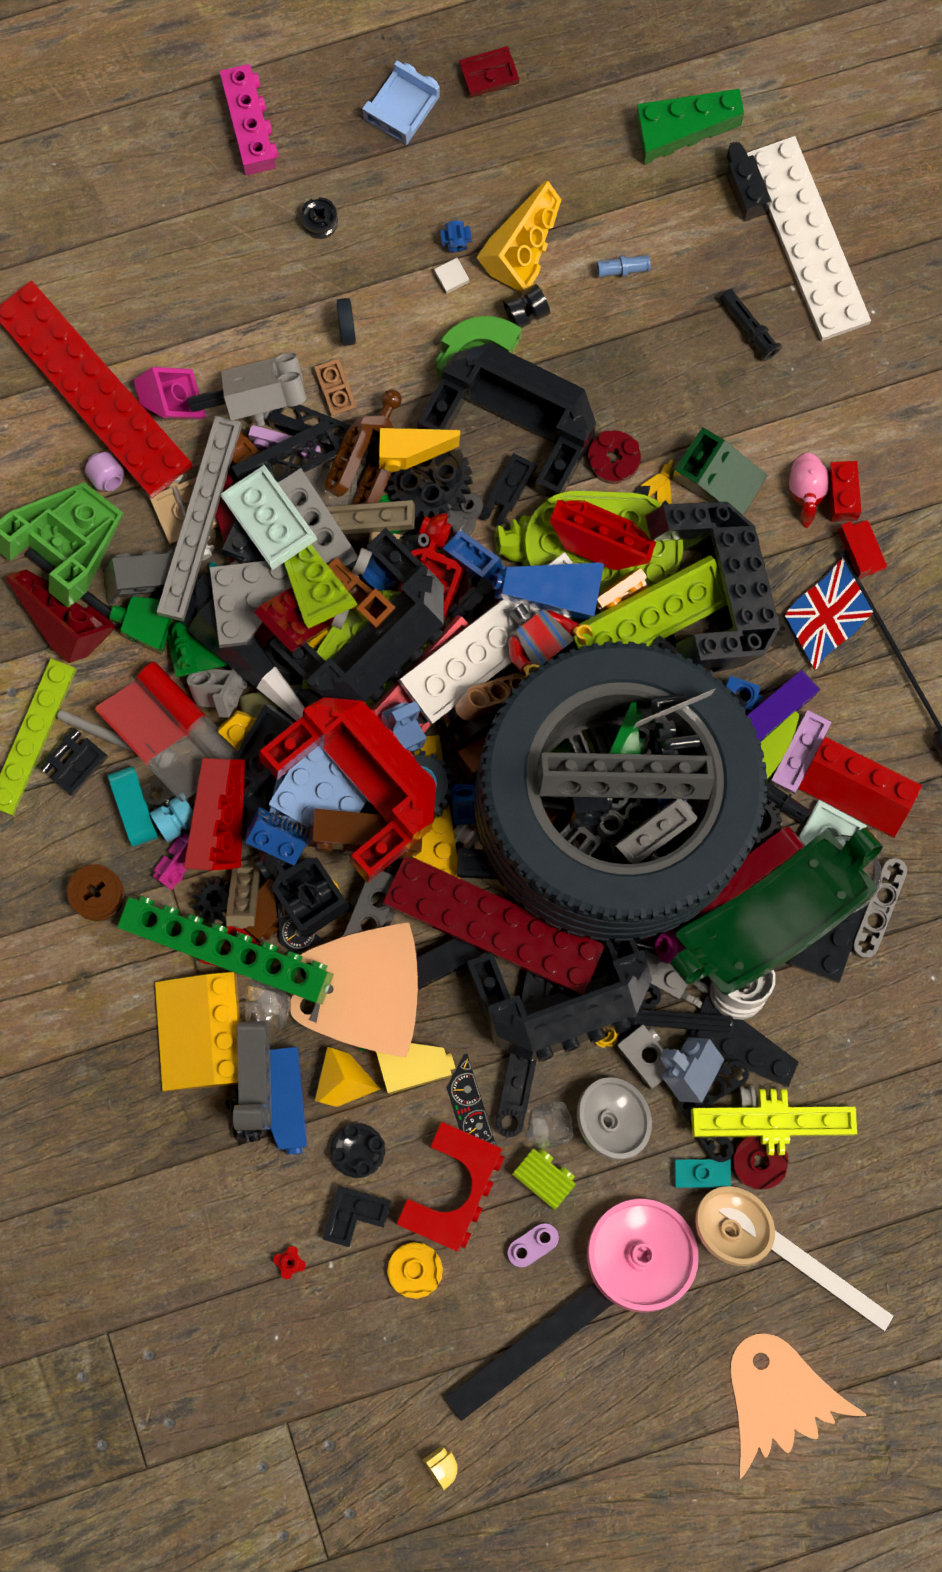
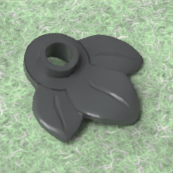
M472 493L463 494L467 501L466 504L458 502L459 511H455L452 508L449 510L451 517L448 518L447 523L452 524L454 536L460 530L467 535L474 531L476 518L482 514L484 508L483 501L478 495ZM469 502H473V508L467 510L466 505Z

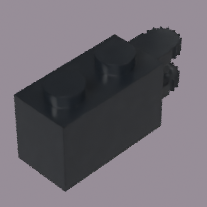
M733 141L729 145V152H727L729 165L726 177L743 219L748 221L768 214L772 200L754 156L748 157L742 143Z

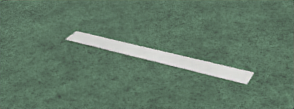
M733 1208L718 1210L729 1219L737 1221L745 1231L756 1237L755 1228L751 1220L744 1213ZM775 1231V1240L771 1248L773 1251L885 1331L893 1318L892 1314Z

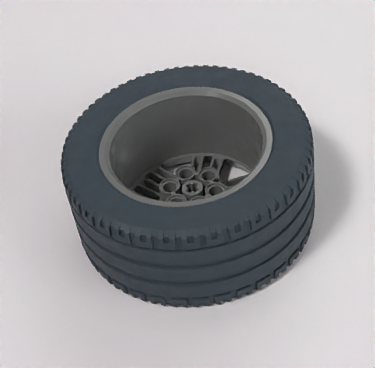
M609 641L604 642L603 645L594 643L590 646H581L577 651L571 649L566 653L559 654L555 660L552 658L537 667L535 673L531 672L518 684L517 688H514L498 710L487 734L475 778L473 804L476 830L480 845L483 846L482 851L487 859V863L493 867V873L499 880V883L502 887H507V893L518 904L522 903L527 912L533 914L537 919L541 917L547 925H551L558 930L562 928L567 930L566 933L577 935L581 938L589 936L591 940L602 941L614 939V942L632 941L633 938L639 940L655 936L657 933L662 934L692 919L701 910L710 905L727 886L750 853L762 824L767 799V786H765L767 782L766 762L762 761L764 752L761 748L760 739H756L757 731L752 725V720L750 717H746V710L739 704L737 697L733 698L730 694L731 690L728 687L726 688L720 679L716 680L713 678V673L707 672L703 669L702 665L698 664L697 666L693 664L692 659H686L679 653L675 655L670 653L669 649L665 648L664 650L656 645L648 647L647 643L637 644L631 641L628 644H623L622 641H617L616 643H610ZM715 689L711 696L664 715L667 721H674L676 737L699 736L700 745L698 747L677 749L679 755L712 756L714 782L709 799H687V803L692 807L691 810L697 816V819L684 829L682 833L677 834V836L685 839L682 846L656 860L650 854L639 864H630V861L616 847L618 841L656 813L654 798H617L618 803H612V807H609V815H606L604 820H610L615 823L616 830L614 831L607 830L603 824L571 829L568 824L560 834L547 817L544 808L567 812L565 803L567 797L539 796L538 769L542 752L550 753L561 741L568 738L575 753H590L582 731L591 728L599 753L609 754L612 744L607 732V726L621 725L631 703L636 702V709L641 711L643 720L652 716L651 700L654 697L684 694L685 701ZM663 707V711L671 707ZM648 722L639 728V730L646 733L644 738V755L651 753V750L648 748V742L650 741V730L655 729V723ZM669 799L667 801V805L671 803L674 799ZM629 813H639L642 821L638 823L633 822L629 818ZM579 833H582L586 840L579 849H576L570 842ZM599 845L611 847L615 863L598 860L591 857V855Z

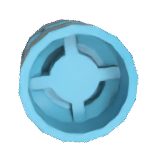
M182 793L171 799L168 807L162 805L150 812L152 819L168 843L180 836L182 829L187 831L191 829L193 810Z

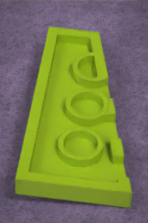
M312 544L284 562L302 617L308 628L358 606L355 599L335 576Z

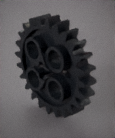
M453 449L427 460L432 461L427 467H421L424 463L422 462L408 469L392 472L393 476H390L388 480L391 486L387 488L390 495H392L390 497L392 501L413 500L417 522H419L422 516L431 518V516L441 513H449V518L451 517L449 511L451 508L459 511L457 503L466 504L467 501L463 494H471V490L467 485L473 484V480L469 476L473 474L472 470L468 466L467 458H463V453L460 449L457 451ZM453 473L451 478L443 479L445 474ZM417 482L415 487L407 488L410 483ZM433 494L439 495L435 500H428Z

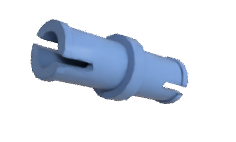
M648 254L628 258L623 255L619 256V259L596 261L598 278L620 274L621 277L628 276V273L649 272L651 269Z

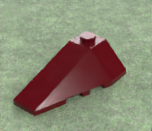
M27 569L7 575L6 581L50 647L68 663L88 657L115 629V625L91 606L86 609L75 602L69 608L49 593L48 581Z

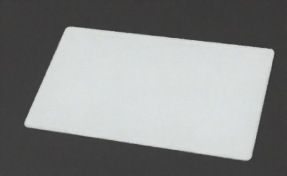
M715 689L638 721L633 729L652 721L654 718L667 715L711 696Z

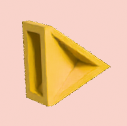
M327 1047L315 1097L316 1102L338 1107L380 1090V1087L350 1053Z

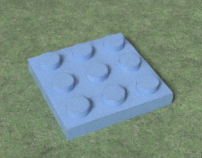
M318 746L286 773L271 798L269 805L309 828L310 814L314 809L359 813L367 799L325 751Z

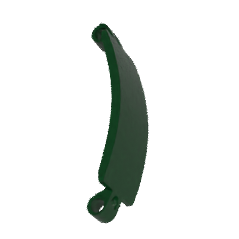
M866 827L854 833L849 841L845 842L844 846L829 831H824L757 884L721 907L677 931L676 938L685 950L679 952L669 962L686 984H691L708 976L724 995H728L752 983L812 945L876 893L877 885L863 869L879 855L883 845Z

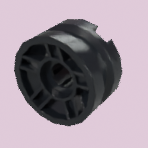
M319 197V199L315 200L310 199L302 207V224L309 236L316 239H324L336 231L338 217L336 207L332 201ZM318 215L324 216L323 220L321 218L315 220Z

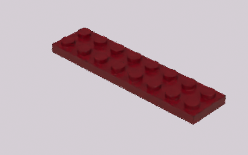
M414 857L413 859L403 858L382 904L484 952H493L495 957L580 996L584 995L605 948L604 944L591 940L589 937L584 936V938H581L577 935L566 933L567 930L562 928L561 930L555 929V927L544 923V919L541 917L537 919L523 907Z

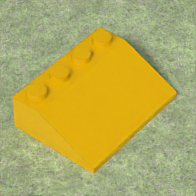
M234 972L155 982L162 1091L238 1085L237 1028L240 1022L237 975Z

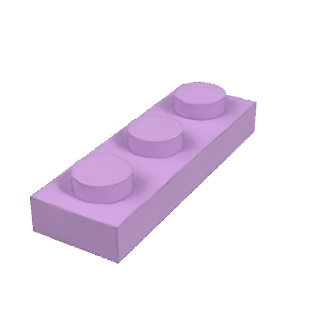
M807 710L771 783L793 794L796 793L831 724L830 721Z

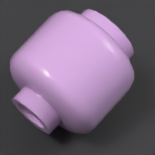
M101 452L89 457L85 466V474L99 491H113L121 485L124 469L110 452Z

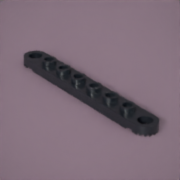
M526 971L520 998L522 1004L525 1005L550 996L552 982ZM509 1052L495 1121L498 1133L508 1138L517 1136L524 1127L537 1059L529 1061ZM510 1115L516 1119L517 1127L514 1131L508 1132L503 1129L502 1121L505 1116Z

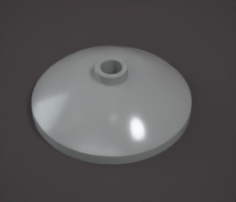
M612 1077L599 1079L583 1091L577 1106V1121L580 1132L587 1144L601 1156L612 1160L628 1159L641 1152L647 1145L652 1131L651 1112L643 1095L627 1081Z

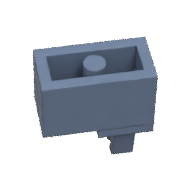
M687 1037L680 1052L676 1049H664L660 1057L666 1068L662 1078L679 1101L702 1103L724 1058L710 1039Z

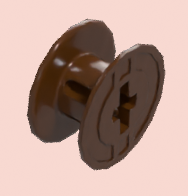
M98 864L86 865L77 870L70 878L67 887L68 901L72 908L85 919L95 922L104 921L116 915L122 907L125 898L124 886L119 877L109 868ZM93 888L100 890L101 896L99 898L92 896L91 890Z

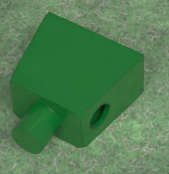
M131 597L128 609L117 605L112 607L110 620L122 623L121 634L124 638L163 655L174 619L158 616L157 609L160 599Z

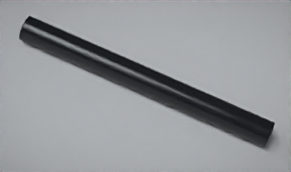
M33 548L26 554L27 558L48 574L56 569L55 566ZM87 591L81 597L92 608L107 619H110L112 609L96 596Z

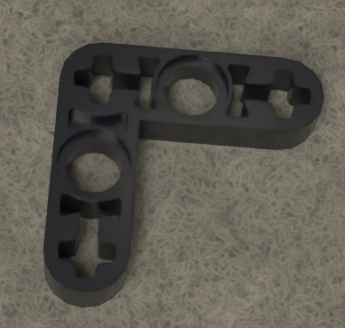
M735 1060L720 1068L714 1080L721 1083V1093L712 1096L707 1092L703 1102L696 1103V1107L709 1108L711 1104L744 1084L750 1075V1070L745 1062ZM733 1065L737 1068L743 1067V1079L739 1081L737 1077L729 1081L732 1087L727 1089L725 1081L719 1074L724 1072L726 1077L733 1072L731 1069ZM678 1100L681 1112L692 1127L690 1117L692 1108L686 1109L684 1107L686 1102ZM698 1137L713 1160L725 1162L732 1157L734 1146L729 1137L717 1138L721 1145L727 1144L729 1147L726 1150L727 1156L725 1157L722 1154L716 1155L714 1153L717 1149L714 1141L710 1144L706 1142L705 1139L711 1137Z

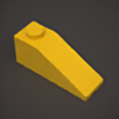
M380 428L379 469H385L390 472L408 469L459 447L460 430Z

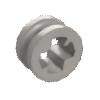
M749 1085L748 1088L739 1086L741 1108H756L754 1085Z

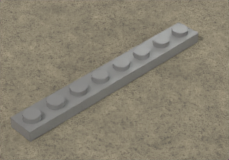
M215 416L157 609L158 616L184 622L221 498L220 494L223 491L242 424L239 421H231V419Z

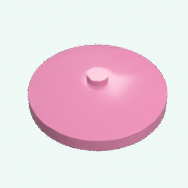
M633 1199L612 1207L595 1224L588 1241L587 1263L595 1285L612 1303L629 1311L654 1312L672 1305L688 1291L698 1269V1247L690 1226L674 1209L654 1200Z

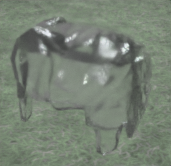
M250 979L247 982V989L245 991V1020L250 1021L251 1014L254 1013L257 1021L267 1020L270 1027L282 1030L290 1015V996L283 990Z
M563 1102L542 1103L531 1109L526 1137L535 1143L540 1149H550L571 1142L573 1137L572 1115Z

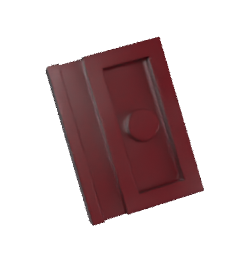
M509 46L459 60L470 98L519 84L520 79L510 54Z

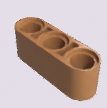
M519 673L471 687L455 704L457 714L462 719L471 721L497 713L514 688H517L525 676Z

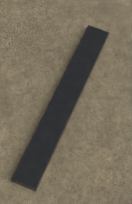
M593 1283L446 1396L445 1400L461 1421L614 1303L608 1300Z

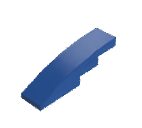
M462 530L443 548L444 552L477 582L486 576L493 583L495 575L506 568L498 556ZM493 589V590L490 592V593H492L494 596H495V591H496V589Z

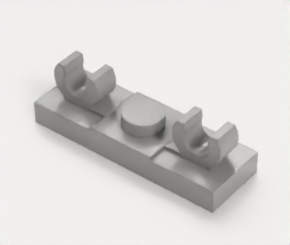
M675 799L618 841L616 847L632 864H638L694 823L697 816L693 813L692 807L685 799Z

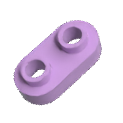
M540 1224L512 1242L508 1248L510 1262L517 1267H526L554 1249L559 1240L557 1230L550 1224ZM547 1232L550 1235L548 1243L540 1241L541 1233ZM519 1248H525L527 1251V1256L523 1259L518 1258L516 1255V1251Z

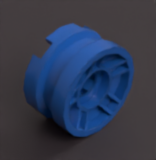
M371 554L362 576L374 588L380 591L388 590L392 586L393 581L397 579Z

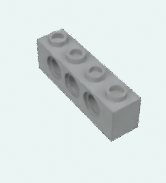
M301 468L278 482L281 489L318 540L313 542L312 546L327 565L336 557L345 566L358 559L354 549ZM305 501L303 505L297 506L300 502ZM318 520L315 525L310 526L313 521ZM331 540L329 544L322 546L325 541Z

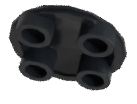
M351 1123L340 1129L333 1138L330 1148L331 1159L335 1167L345 1176L355 1179L365 1178L375 1173L382 1165L385 1156V1142L379 1132L371 1126L362 1123Z

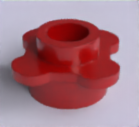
M290 1246L285 1253L274 1256L273 1262L279 1266L281 1277L284 1279H290L292 1274L298 1271L302 1272L306 1268V1262L301 1260L298 1255L299 1250L295 1246ZM291 1260L292 1265L289 1266L287 1264V1261Z

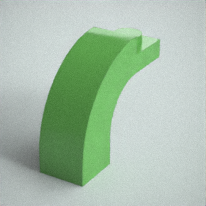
M491 316L474 317L460 322L450 329L441 340V349L443 351L435 362L437 376L442 379V370L454 353L492 343L512 353L522 338V328L505 319Z

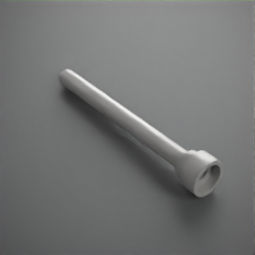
M64 710L57 712V718L60 721L134 752L117 733ZM166 749L151 760L155 761L158 769L170 773L176 763L177 753Z

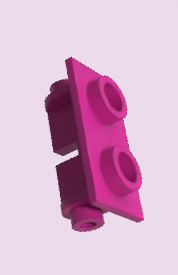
M186 833L182 837L178 836L168 852L174 855V858L171 860L164 856L153 870L155 873L152 877L171 891L182 880L184 873L187 871L184 865L189 835Z

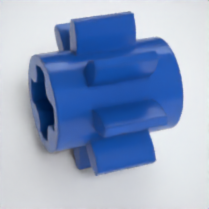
M459 220L446 223L444 225L445 230H440L442 247L448 246L449 252L466 250L467 243L472 242L470 226L464 227V222Z

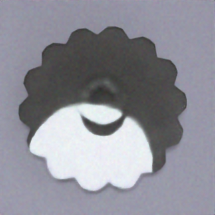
M777 613L780 628L770 645L776 649H786L788 646H793L794 641H797L785 618L786 613Z

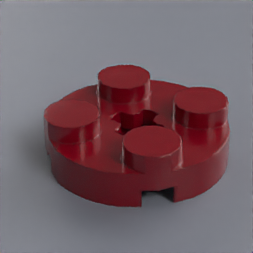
M606 430L594 439L589 448L588 462L593 474L599 480L608 484H618L628 478L630 479L638 471L641 453L639 443L632 436L622 431ZM614 451L618 452L622 459L611 463L610 457L607 455Z
M760 1137L745 1138L739 1143L733 1155V1169L737 1178L744 1185L752 1189L763 1190L773 1188L785 1178L789 1160L786 1149L785 1155H778L777 1144H774V1155H767L766 1144H761ZM757 1154L760 1157H767L768 1161L765 1162L766 1169L763 1170L761 1167L755 1168L754 1163L756 1159L754 1157Z

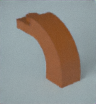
M337 557L328 565L358 604V606L350 610L366 624L377 629L395 610V606L376 588L374 590L369 588Z

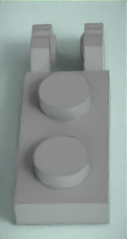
M644 949L652 977L651 984L677 1000L682 999L694 1007L700 1008L702 1002L697 997L684 992L688 984L684 982L670 964L661 962L657 955ZM699 980L689 984L702 993L710 991V987Z

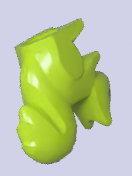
M522 516L519 525L515 519H512L509 531H505L501 525H497V530H494L493 534L498 555H503L513 562H522V566H528L524 553V535L531 517Z

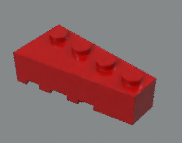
M202 759L184 865L185 869L214 871L241 868L245 759Z

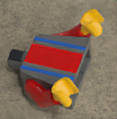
M521 603L509 612L518 624L508 633L510 638L508 641L509 659L521 673L526 674V677L531 672L535 673L537 667L546 663L575 639L572 636L576 635L577 641L581 645L587 644L586 639L581 636L582 634H589L593 637L590 626L579 625L568 617L551 610L541 609L531 615L524 604Z

